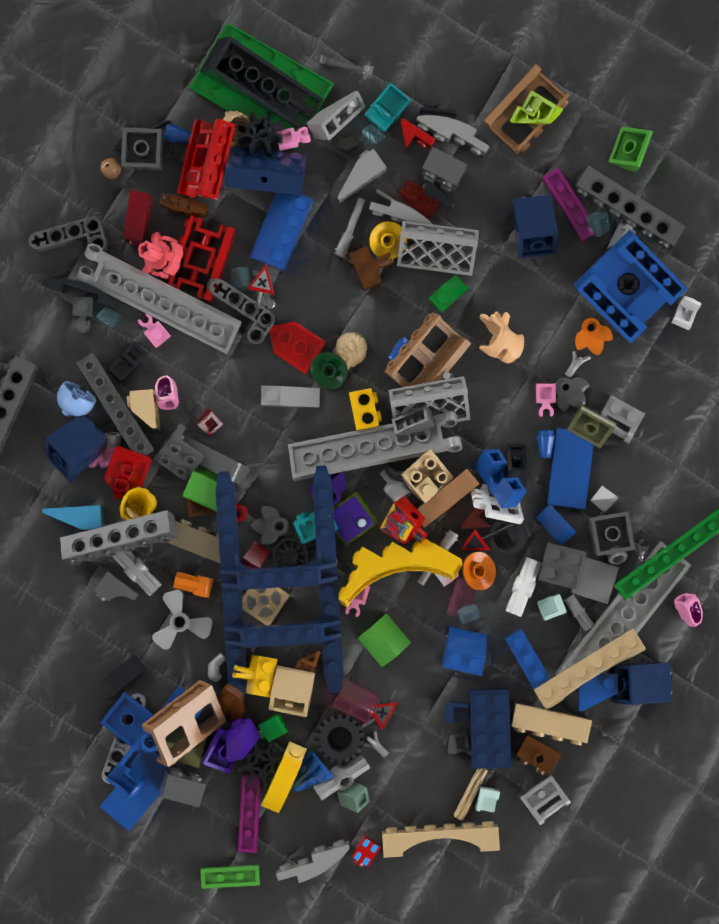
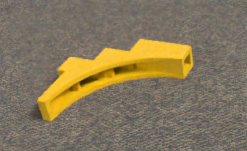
M427 539L422 543L416 541L412 547V553L392 542L390 546H386L383 550V557L362 547L360 551H356L352 558L354 568L357 570H353L350 574L349 582L346 587L343 586L341 588L338 599L342 605L348 607L354 598L368 585L380 578L405 571H426L454 580L463 565L462 559Z

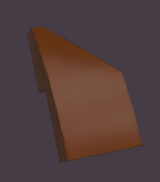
M317 651L298 660L294 669L314 672L321 652Z

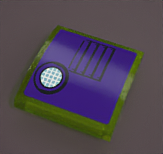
M357 491L334 507V520L338 527L335 533L345 546L379 523Z

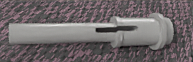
M358 198L346 231L342 232L339 244L334 249L335 255L345 258L349 254L348 249L354 238L352 234L364 206V199Z
M450 529L448 532H445L446 535L439 544V547L446 551H449L454 542L458 541L457 538L459 536ZM424 571L417 582L424 586L432 573Z

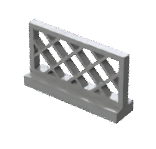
M402 221L397 266L472 276L479 230ZM404 238L413 239L416 243L408 247L404 242ZM432 241L435 245L427 249L422 243ZM449 243L454 248L446 252L442 245ZM420 246L424 252L416 256L412 250ZM463 246L473 247L472 251L467 254L461 248ZM438 248L443 255L435 258L431 252ZM458 251L462 257L454 261L450 255ZM407 253L414 258L411 261L401 260L402 256ZM428 255L432 262L426 264L420 259ZM447 258L451 264L442 266L440 261ZM466 260L470 267L465 269L461 268L458 264Z
M464 376L388 390L393 419L397 417L396 415L401 416L408 413L410 409H417L418 407L415 404L425 402L424 405L427 407L432 406L436 408L432 415H437L440 411L443 413L448 412L449 410L444 407L450 402L455 405L450 411L456 412L459 408L465 410V414L456 415L457 422L471 420L468 390ZM463 395L459 402L452 399L454 396ZM445 399L440 405L434 403V400ZM398 406H407L402 412L395 409Z

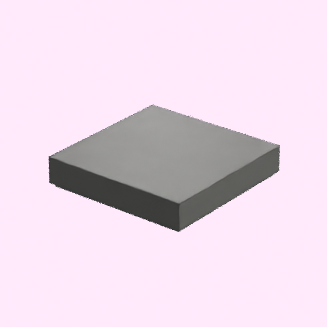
M586 557L579 589L571 588L570 593L608 604L619 567Z

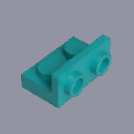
M304 512L297 515V519L294 520L293 524L302 544L316 539L314 512L310 514ZM334 520L335 531H336V530H338V527H337V524H336V522H335V520Z

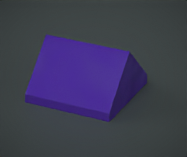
M221 725L201 763L229 773L235 761L228 762L226 759V732L228 728Z

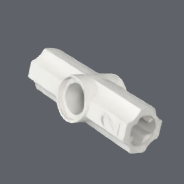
M526 557L521 572L513 584L512 595L505 611L520 617L522 616L527 600L531 597L535 588V580L539 573L541 562Z

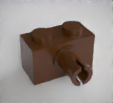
M367 246L349 253V258L364 292L382 284L378 271L380 268L394 263L390 252L375 259L371 257Z
M527 733L515 752L519 762L528 765V763L535 766L534 770L542 775L545 772L550 775L561 757L560 752Z

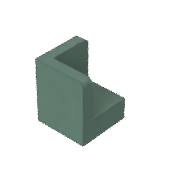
M354 781L350 788L337 790L340 805L356 813L361 811L370 802L367 787Z

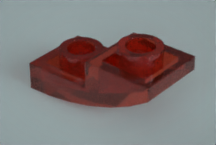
M408 180L398 191V194L412 208L425 217L430 218L439 208L440 202L424 194L425 188Z

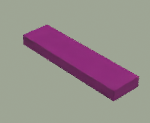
M559 167L542 177V180L581 242L599 232Z
M242 774L238 852L257 853L261 779L256 777L253 779L252 784L247 786L246 781L250 775Z

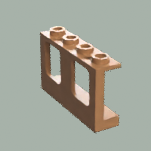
M537 65L525 75L483 123L515 154H518L520 151L524 153L531 145L529 141L533 137L536 139L543 132L542 127L545 125L528 124L532 127L533 131L520 145L516 144L501 129L505 122L514 114L518 106L522 107L531 90L535 91L539 86L544 87L558 100L557 106L562 109L569 103L567 100L570 94L567 93L565 95L541 73V68Z
M432 312L425 317L422 326L413 332L410 341L400 348L399 354L388 363L387 369L384 372L401 387L440 381L443 379L444 373L450 371L471 343L444 322L440 315ZM436 325L447 335V340L436 353H433L421 342ZM410 355L423 364L422 371L411 383L397 373Z
M199 680L144 722L142 727L145 732L152 735L160 753V757L156 759L157 762L170 767L183 755L190 752L197 744L204 741L207 736L218 730L226 722V719L212 685ZM210 703L214 714L198 726L195 714ZM181 726L185 737L169 749L165 741L166 736Z

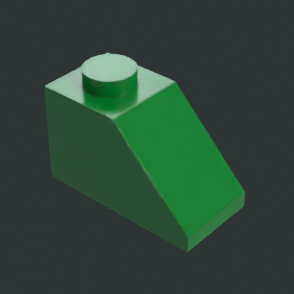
M455 275L431 295L428 302L442 314L469 288Z
M277 712L258 725L260 727L258 729L260 736L263 740L267 739L268 742L284 735L289 729L280 712Z

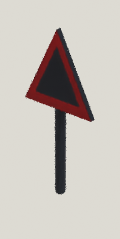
M511 523L483 537L475 528L459 551L491 550L485 540L513 527L514 524Z

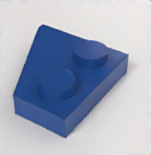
M599 674L578 687V711H584L617 694L618 674Z
M311 750L303 758L292 787L298 792L329 780L334 775L319 756Z

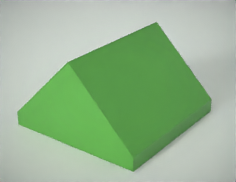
M621 127L608 162L636 173L640 168L653 132L651 130Z
M198 465L193 470L182 497L217 512L215 491L218 474Z
M387 613L358 637V640L381 667L396 658L411 643Z

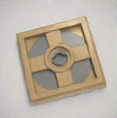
M281 588L248 589L242 597L243 610L266 626L270 625L290 594Z

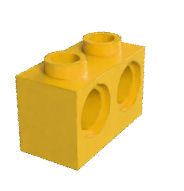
M372 388L349 392L356 431L379 426L382 418L380 410L376 411L375 403H378L376 392H372ZM361 395L369 397L370 401L367 405L359 403L358 399ZM364 414H371L373 422L365 424L362 421Z

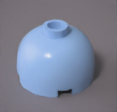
M65 381L57 393V402L62 409V413L68 417L88 414L97 401L95 396L88 390L86 393L80 390V385Z

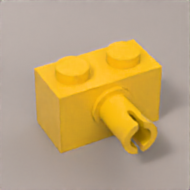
M252 655L249 668L238 665L234 666L233 670L240 671L241 673L233 672V678L247 679L245 693L271 697L277 659Z

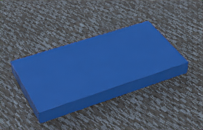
M556 428L547 504L585 509L593 444L567 429Z
M157 752L142 755L128 773L137 781L142 776L144 777V784L135 797L130 800H124L127 793L117 787L100 805V808L128 831L132 829L160 795L158 788L164 768L170 769V767L157 762L156 759L160 757V754Z

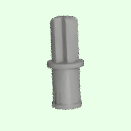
M574 594L564 600L573 613L572 617L578 620L585 631L594 626L584 611L585 607L582 608Z

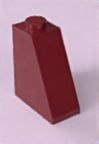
M130 190L123 236L124 240L128 241V245L139 247V244L145 242L154 201L149 193Z

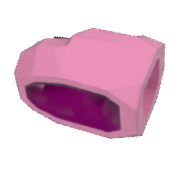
M168 375L160 377L155 384L156 403L160 409H176L179 404L176 383Z
M685 593L679 595L674 600L675 608L687 625L696 627L701 623L703 615L699 599L695 594Z

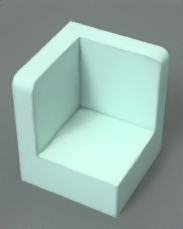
M555 594L537 602L545 621L567 613L560 594Z
M480 786L475 806L476 811L494 812L496 801L499 800V789Z

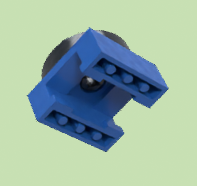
M631 230L623 235L613 246L599 254L592 266L574 283L576 289L630 344L647 328L644 323L665 302L672 305L688 289ZM623 278L632 279V283L627 287L623 286Z

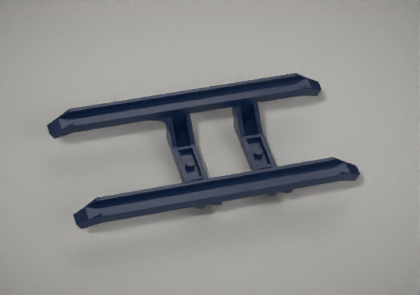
M326 465L316 466L313 481L316 557L314 561L308 564L285 567L251 568L241 563L235 487L229 471L219 472L215 492L228 684L244 693L245 696L247 679L233 678L232 673H241L240 671L233 670L235 665L247 668V647L322 643L324 677L330 695H339L343 680L333 491ZM319 585L320 620L299 624L267 626L244 624L242 590Z

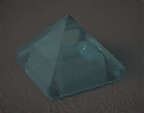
M372 124L361 131L367 143L377 144L385 137Z
M105 307L97 314L96 318L104 326L113 327L121 319V316Z
M464 605L458 610L462 624L480 618L477 605Z

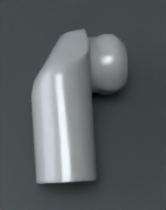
M222 653L217 655L208 664V677L213 682H218L221 679L219 666L227 660Z

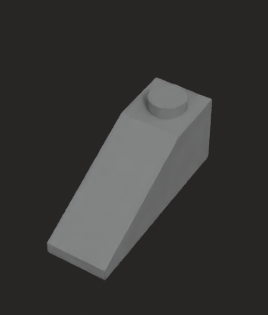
M354 91L318 112L306 124L314 139L329 141L366 106L359 92Z
M374 149L370 152L366 150L359 155L360 159L357 160L337 197L339 203L387 171V167Z
M262 386L261 405L265 407L320 408V388Z

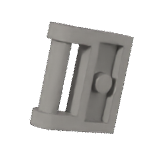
M611 395L601 415L609 416L630 428L626 432L616 426L612 431L613 434L623 438V441L629 444L645 413Z
M552 775L546 777L520 797L540 825L545 823V819L564 805L568 806L571 803ZM557 795L560 796L561 799L540 814L537 812L539 808Z

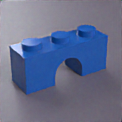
M499 449L484 450L474 467L501 508L517 507L527 492L518 477L504 478V469L508 462Z
M518 629L504 637L533 689L550 680L522 629Z

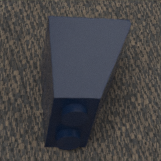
M551 195L513 199L512 211L518 259L556 254L558 230Z
M85 415L78 416L45 437L46 457L65 479L71 483L106 450L107 437L102 431L97 430L90 418H86Z
M619 663L610 668V674H618V693L611 696V703L640 705L672 701L670 663Z

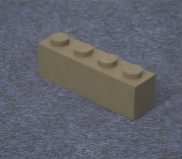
M182 519L181 522L175 520L177 538H173L167 543L220 563L218 533L214 536L209 534L210 530L199 526V529L191 527L192 523ZM157 527L152 530V533L157 530Z

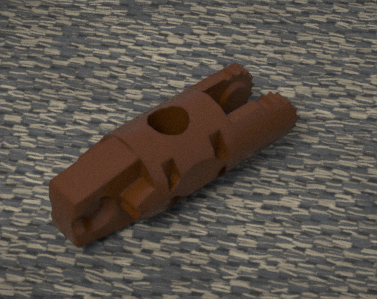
M165 193L161 196L160 206L173 212L187 216L194 215L203 219L209 214L208 206L194 199Z

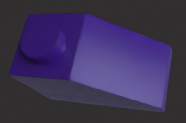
M250 718L236 719L231 723L232 726L226 732V759L228 762L243 759L261 737Z

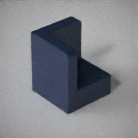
M446 701L445 722H467L469 702Z

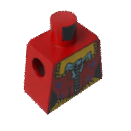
M405 496L393 503L380 527L381 531L403 544L408 543L414 538L422 543L428 536L421 529L425 521L424 516Z

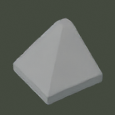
M601 486L590 501L603 512H606L618 497Z

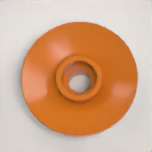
M474 552L466 557L462 568L466 583L475 590L489 588L496 577V568L493 560L483 552Z

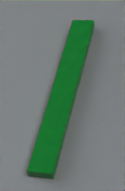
M719 508L615 583L613 586L624 601L718 534Z

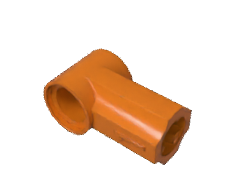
M177 572L173 588L210 598L214 579Z

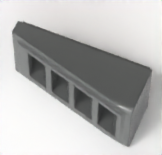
M426 405L391 419L396 437L435 426L432 412ZM401 422H403L404 428L402 429L400 427Z

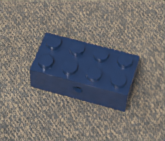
M241 146L230 147L225 170V187L302 195L307 155L284 153L281 151L267 153L266 150L256 148L254 154H251L249 148Z
M469 689L472 769L511 768L509 689Z

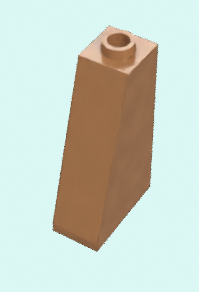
M468 469L462 471L430 500L417 508L425 518L422 524L423 528L479 485Z

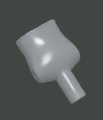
M386 470L380 473L387 483L383 490L394 502L404 496L408 498L412 494L405 482L391 479Z

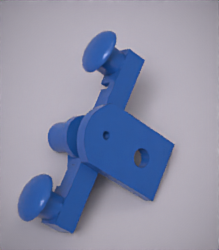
M178 686L161 709L186 690ZM126 692L122 694L100 723L130 746L129 750L106 777V780L114 787H119L127 793L124 800H130L141 790L144 784V777L142 776L137 781L128 773L141 755L154 753L158 749L152 735L145 732L142 724L154 716V714ZM203 708L195 714V719L201 714ZM125 714L133 716V722L129 725L122 722V717Z

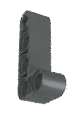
M87 217L35 232L28 239L30 247L37 252L48 251L86 239L89 244H95L99 240L103 241L102 251L105 253L109 248L104 226L97 217ZM97 222L98 228L95 231H90V224ZM78 227L80 229L79 234L72 236L71 230ZM61 233V239L56 242L53 241V235ZM38 238L42 241L40 242V246H37L35 244L37 243Z
M218 278L211 279L207 284L208 291L249 318L251 321L245 329L244 336L253 344L261 343L275 322L274 314L225 281ZM219 284V287L226 291L222 293L221 291L215 290L213 285ZM235 292L237 294V300L231 303L229 301V295ZM248 303L253 305V310L250 313L245 312V305ZM267 313L269 320L267 323H262L261 316ZM253 330H258L259 335L256 339H251L250 333Z
M187 436L184 437V442L204 455L200 465L217 474L229 471L231 480L241 486L243 485L250 468Z

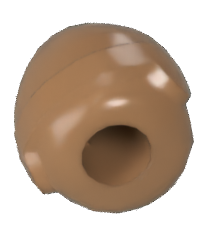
M107 158L102 161L100 170L106 178L117 179L121 173V166L116 159Z

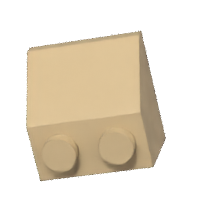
M155 390L129 391L130 396H127L128 408L130 407L131 411L151 428L160 430L159 409L156 403Z

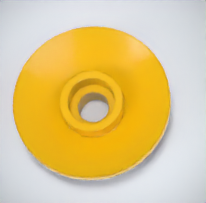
M391 221L378 224L372 230L369 238L372 252L378 257L388 252L391 253V258L398 257L402 227ZM389 236V241L385 243L384 237Z

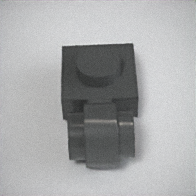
M73 297V316L79 317L78 320H74V331L78 333L90 332L91 322L86 317H93V297Z

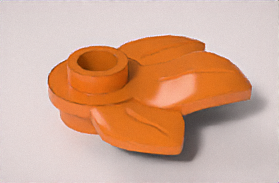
M587 318L582 323V330L576 334L575 345L577 350L587 347L593 354L600 355L604 347V341L612 340L613 335L611 330L607 326L600 325L597 319ZM589 324L594 326L593 331L588 330L587 326Z

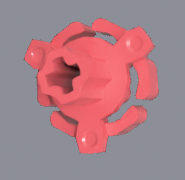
M155 232L151 235L152 243L145 241L138 247L139 256L144 258L145 261L142 271L160 279H168L169 275L174 276L180 267V261L183 256L182 245L178 244L176 239L169 236L161 237L159 232Z

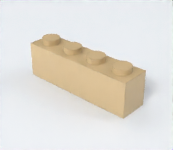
M515 702L510 725L514 727V731L525 733V730L533 731V735L544 737V734L552 735L551 739L563 741V738L570 739L572 744L582 745V742H588L592 720Z

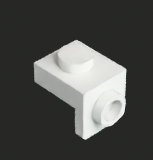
M683 296L671 323L689 330L701 303L693 298Z

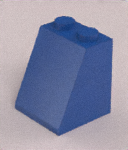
M450 626L441 662L442 666L482 676L486 659L487 635Z

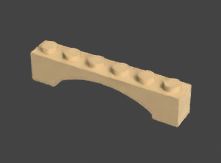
M631 629L537 687L534 691L543 706L548 710L563 701L566 696L590 679L618 663L631 659L646 648L635 630Z
M493 821L482 822V825H474L473 822L463 823V826L444 824V827L436 828V825H425L423 829H417V826H407L405 830L389 827L386 828V831H382L384 858L402 857L403 852L408 848L424 841L440 838L470 842L478 846L481 852L500 850L499 827Z

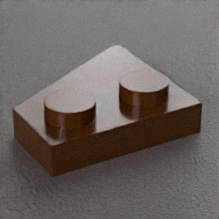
M227 683L217 699L224 717L233 722L239 718L243 719L245 712L243 704L244 693Z

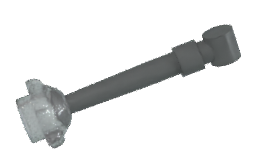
M323 55L319 59V64L321 65L328 64V66L332 67L337 66L361 71L365 80L373 75L374 66H371L370 61L361 67L336 61L332 58L328 59V57Z

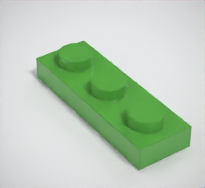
M259 865L201 868L202 889L260 885Z

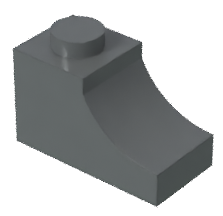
M111 571L106 572L94 589L97 592L96 596L104 602L106 600L112 601L117 596L128 597L134 601L140 595L138 591Z

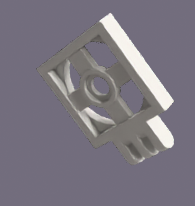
M483 484L480 490H471L473 506L485 510L486 517L521 524L524 520L520 502L517 507L510 508L515 510L514 515L508 512V508H501L496 499L489 496L492 493L486 484ZM491 504L499 507L500 511L492 510Z

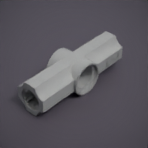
M122 551L112 556L124 568L123 571L132 581L137 582L149 596L162 586L158 579L149 571L148 566L132 552Z
M361 754L344 766L341 764L334 766L331 769L334 777L314 785L313 788L320 799L323 800L338 789L346 790L350 788L353 784V779L370 769V766Z

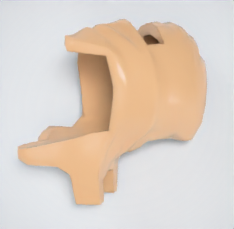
M498 312L491 314L490 317L480 314V320L486 324V327L493 336L489 346H480L479 349L505 363H512L518 359L523 352L524 335H517L509 329L510 315L507 312L502 317Z

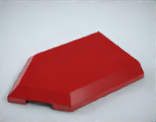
M295 321L273 325L269 330L274 354L304 374L308 372L313 359L320 354L327 343Z
M120 446L115 447L104 480L110 485L116 499L122 498L133 488H142L152 462L150 457Z

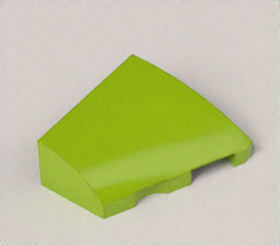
M531 90L522 107L518 106L510 122L550 124L561 114L563 109Z

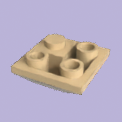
M431 449L425 452L401 474L407 487L417 499L424 503L430 500L454 478Z

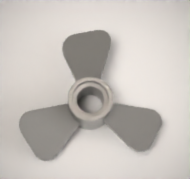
M180 590L167 592L163 595V600L173 615L170 618V626L153 634L152 639L162 649L167 650L171 648L177 632H182L186 629H189L202 639L210 635L213 624L212 619L209 617L190 619L187 613L182 612L183 593ZM178 616L185 619L183 627H178L175 623Z

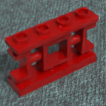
M216 119L214 125L205 120H194L177 190L178 194L195 198L197 193L198 196L218 200L235 124L222 119Z
M191 215L190 219L187 218L184 224V230H186L184 237L181 236L178 244L182 245L183 249L180 267L184 260L183 268L192 270L190 278L186 280L179 277L177 284H175L180 270L179 267L175 275H169L165 283L178 290L181 289L182 283L198 288L197 298L213 303L215 296L208 289L204 294L205 286L196 283L199 273L209 276L211 269H213L210 280L213 278L221 279L236 230L229 226L220 225L218 233L201 228L202 218ZM196 224L195 232L204 234L202 242L199 244L191 241L189 248H187L194 225ZM223 233H225L218 257H215L217 249L208 247L210 239L213 237L221 240ZM194 247L211 253L206 270L189 264ZM219 284L213 285L215 290H217Z

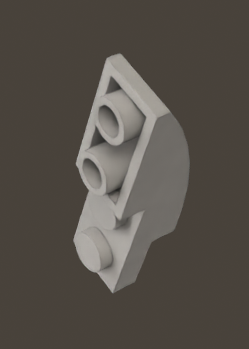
M422 115L416 119L419 129L426 133L427 131L434 134L433 137L440 142L445 141L448 143L451 137H453L457 144L461 146L465 144L477 156H480V154L485 156L489 149L487 144L474 137L477 129L468 124L448 117Z
M395 200L391 201L390 207L373 201L370 204L369 209L373 210L372 214L383 217L384 214L391 216V220L402 222L403 219L409 222L432 224L415 209Z
M339 840L330 847L325 845L318 846L311 853L312 860L305 858L292 866L290 863L279 866L280 869L276 872L278 881L297 876L299 883L320 875L345 855L350 848L349 841Z

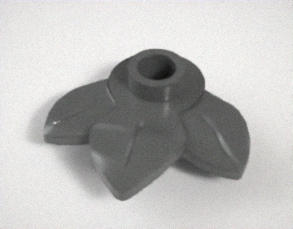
M562 377L556 382L557 406L562 411H566L570 405L577 408L581 404L585 405L586 398L583 392L588 389L589 383L579 377L572 379ZM564 384H567L568 387L564 391L562 387Z
M263 506L261 507L263 517L255 520L251 527L257 533L263 534L261 538L262 544H272L276 542L279 536H283L288 532L289 523L285 518L280 517L277 509ZM278 523L283 524L282 530L276 528Z

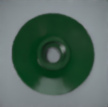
M320 353L311 363L312 378L323 388H338L347 379V365L335 353ZM328 366H332L334 371L329 370Z

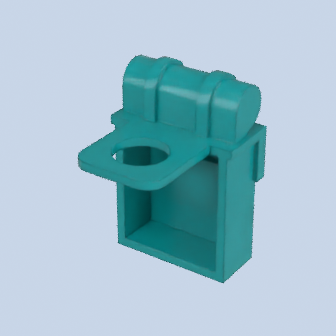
M390 83L376 101L370 105L364 116L385 133L399 119L401 113L411 103V99Z

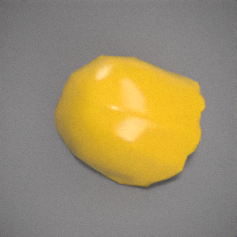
M133 488L123 496L119 509L121 518L127 521L153 514L157 500L148 489Z

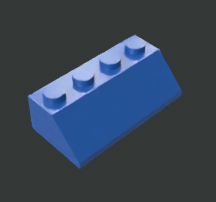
M276 193L249 258L284 272L313 205V199L303 194Z

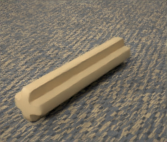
M487 769L476 770L454 813L455 818L459 820L464 819L487 774Z

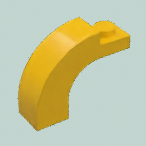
M289 741L261 806L277 813L280 812L300 769L307 750L306 748Z

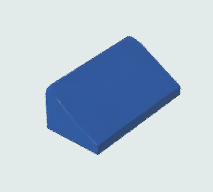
M550 504L535 517L560 545L564 544L576 533Z

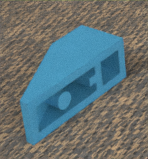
M101 505L42 509V513L82 530L88 531L104 527L103 506Z

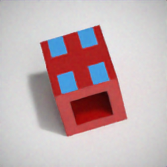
M364 834L352 852L353 862L361 867L364 865L369 867L381 848L380 844Z

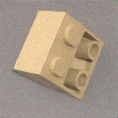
M277 665L269 710L307 717L315 673Z

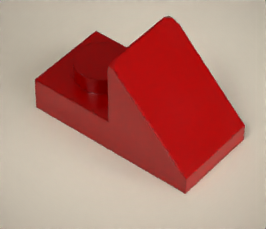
M403 118L401 129L406 151L414 139L417 140L416 143L420 147L431 149L435 139Z

